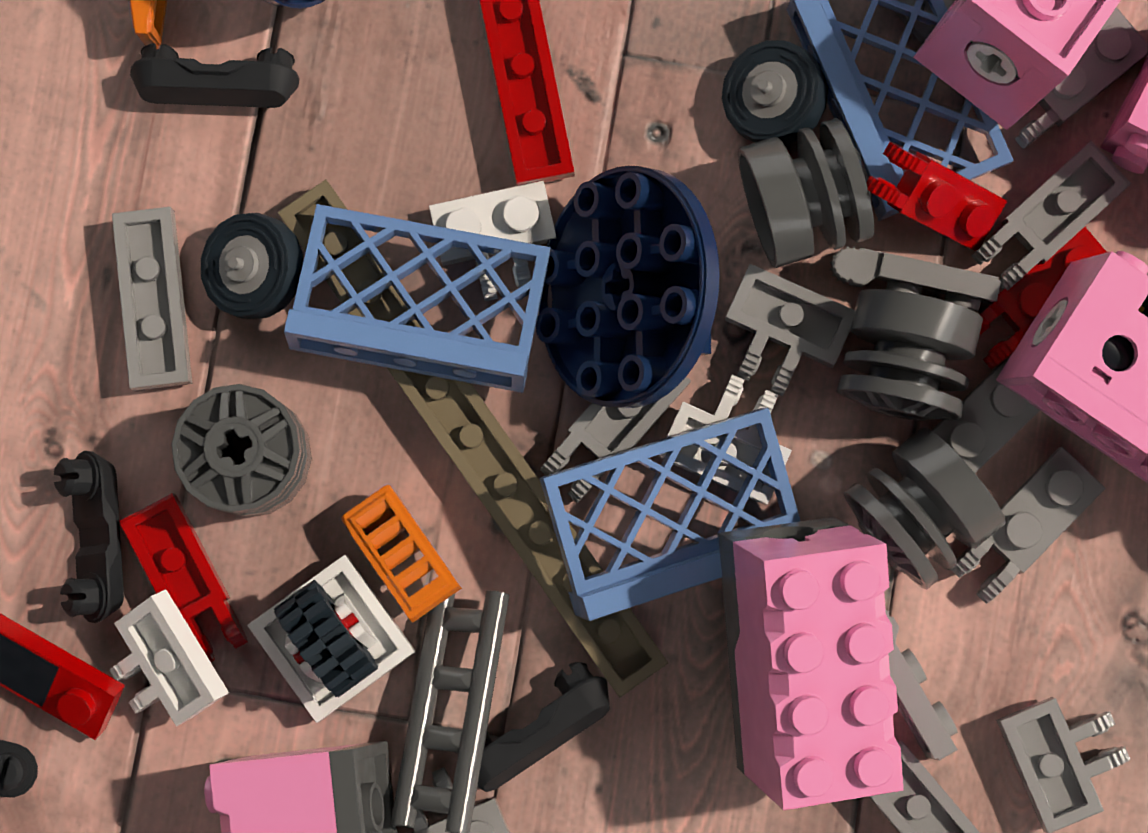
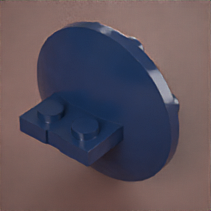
M642 166L616 167L595 176L590 181L582 183L554 225L556 239L548 240L546 245L550 247V256L536 322V333L538 338L545 343L549 357L563 381L580 397L599 406L637 408L654 403L669 394L686 378L701 355L711 354V328L715 318L719 295V257L716 240L708 216L700 201L683 182L673 175L653 168ZM549 285H551L552 308L548 307L547 301Z

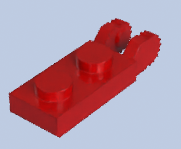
M889 142L883 154L888 157L891 163L906 171L897 187L881 177L876 178L870 175L866 181L867 190L886 200L889 206L900 213L977 251L1008 201L918 151L914 155Z
M1086 226L1045 263L1040 261L1008 291L1006 288L998 294L997 301L993 302L991 306L979 314L983 318L980 335L1000 315L1016 332L1009 339L1000 341L988 351L987 356L983 360L991 370L1015 351L1072 261L1107 253Z
M171 493L119 521L156 594L163 590L168 591L210 662L215 660L213 647L194 619L210 609L213 610L221 625L223 635L235 649L248 643L235 612L227 602L230 596L176 494Z

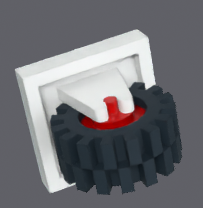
M343 555L247 625L316 723L322 721L416 652L347 555Z

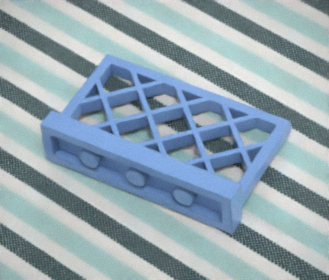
M790 0L787 12L802 47L820 64L828 86L827 104L833 118L840 120L849 133L854 147L862 158L868 178L870 175L876 178L881 177L896 187L904 175L902 168L891 163L888 157L883 154L890 141L901 145L907 151L911 149L941 161L940 164L946 167L949 164L962 169L957 173L970 180L1009 165L1014 161L998 123L969 100H965L960 113L929 101L938 78L933 72L930 75L922 98L890 86L900 58L924 66L913 58L917 52L905 48L916 20L928 25H937L947 12L943 0H926L933 14L920 10L924 0H916L914 6L898 0H868L871 3L860 29L837 21L829 0ZM877 4L909 17L899 44L866 32ZM844 35L856 39L851 51ZM862 42L894 55L883 83L860 74L855 58ZM867 88L879 92L875 104H873ZM885 96L917 108L907 136L883 127L878 113ZM971 106H973L978 120L968 117ZM924 111L956 123L945 152L913 139ZM963 126L984 134L994 156L974 164L952 155ZM872 193L871 205L878 221L900 213L889 206L886 200Z
M316 204L293 309L288 311L284 329L289 349L523 393L550 256V247ZM327 223L352 228L362 243L334 260L323 245ZM364 230L377 232V234L369 238ZM394 236L410 238L420 252V255L392 271L377 247ZM423 241L437 244L428 249ZM452 247L468 249L479 265L451 282L435 258ZM482 252L496 255L487 260ZM367 253H370L385 277L357 294L341 270ZM321 256L327 265L316 272L319 257ZM511 257L534 261L535 266L532 280L510 293L494 270V268ZM428 264L444 288L416 305L400 280ZM486 274L503 299L475 316L458 291ZM332 275L336 277L350 298L331 311L308 307L312 288ZM390 286H393L409 310L390 322L374 319L364 303ZM529 295L524 313L517 302ZM451 296L467 319V322L449 333L436 331L423 314ZM357 308L363 317L348 313ZM510 308L522 325L519 346L493 341L482 324ZM416 319L421 328L406 324ZM474 330L479 336V338L468 337L465 335Z
M760 408L539 478L572 591L568 593L576 616L588 621L722 578L718 533L801 521L769 408ZM756 424L762 448L753 466L750 467L727 454L726 451L737 430ZM722 435L716 447L704 441ZM692 444L712 455L697 485L670 471L681 448ZM666 453L661 465L648 459ZM721 461L747 474L732 505L706 491ZM638 462L656 472L641 503L614 489L625 465ZM766 463L768 465L771 478L762 473ZM611 470L604 483L592 477L593 475ZM666 478L693 492L677 523L650 509ZM582 480L600 490L584 521L565 511L558 486ZM757 481L775 490L781 514L760 521L742 511ZM609 496L637 510L621 541L593 527ZM702 498L728 512L717 535L703 538L687 529ZM646 516L673 530L662 552L650 557L630 547ZM738 518L749 523L748 525L733 529ZM569 522L580 528L575 540L573 539ZM589 534L617 548L604 572L584 577L578 555ZM682 536L694 541L677 548ZM626 554L638 559V561L620 566Z

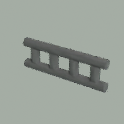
M486 591L483 610L453 607L455 594H453L428 612L391 825L414 828L417 810L448 813L445 832L470 833L509 594L499 591ZM449 631L479 633L473 669L443 666ZM438 690L469 693L463 729L432 725ZM428 749L458 753L452 789L422 785Z

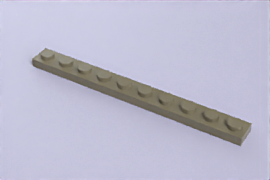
M327 179L278 212L287 227L296 235L299 244L305 252L316 204L347 209ZM327 223L323 245L334 260L362 243L352 228ZM367 253L341 270L357 294L385 277L370 253ZM321 256L317 265L318 270L327 265ZM334 275L325 280L341 303L350 299ZM390 286L364 303L374 319L388 322L409 310L393 286ZM357 308L349 312L350 315L363 317ZM416 319L406 324L421 328ZM387 368L619 698L667 665L668 661L630 608L591 621L575 615L568 593L572 591L541 482L472 384ZM569 523L573 539L575 540L577 533ZM584 544L578 555L584 577L604 572Z

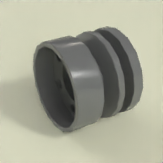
M837 118L821 123L819 128L820 142L809 127L799 129L797 133L798 158L793 160L778 137L743 146L738 150L739 170L748 207L763 250L774 268L812 257L814 254L813 228L819 227L825 240L834 250L842 248L846 243L845 227L851 238L857 243L871 239L874 235V217L871 205L872 193L867 190L866 184L868 175L862 158L854 147L849 133L843 123Z
M861 290L858 295L850 331L864 341L874 344V351H848L845 354L843 363L846 366L868 376L856 374L842 375L839 379L837 393L865 405L870 410L897 418L916 421L960 419L964 402L939 390L965 391L968 389L969 379L960 372L946 367L945 361L968 360L975 356L983 318L977 312L966 307L924 295L895 290Z
M242 384L215 387L194 399L178 419L171 444L174 469L186 490L208 507L243 517L271 514L290 503L306 483L312 461L309 435L298 416L265 390ZM237 435L246 442H252V447L244 451L245 462L242 464L231 457H226L225 453L234 448L232 438Z
M923 427L892 452L896 467L903 477L902 480L897 483L885 472L878 468H873L866 475L879 497L878 500L859 483L853 484L843 494L854 512L863 534H868L886 543L888 563L896 570L906 574L922 589L927 590L939 579L935 569L925 556L926 554L944 569L951 570L957 565V561L950 545L945 539L947 536L952 534L963 544L976 549L1005 525L1006 521L996 500L966 462L936 433L927 427Z

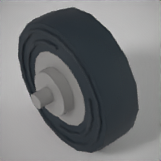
M766 40L747 48L733 61L724 78L721 99L728 121L741 136L754 143L778 137L786 146L797 142L799 129L809 127L813 130L817 126L826 109L828 86L820 64L806 49L785 40Z
M260 213L233 215L218 224L206 240L201 256V280L207 296L223 312L242 319L268 318L285 309L295 297L303 265V252L296 235L282 221Z

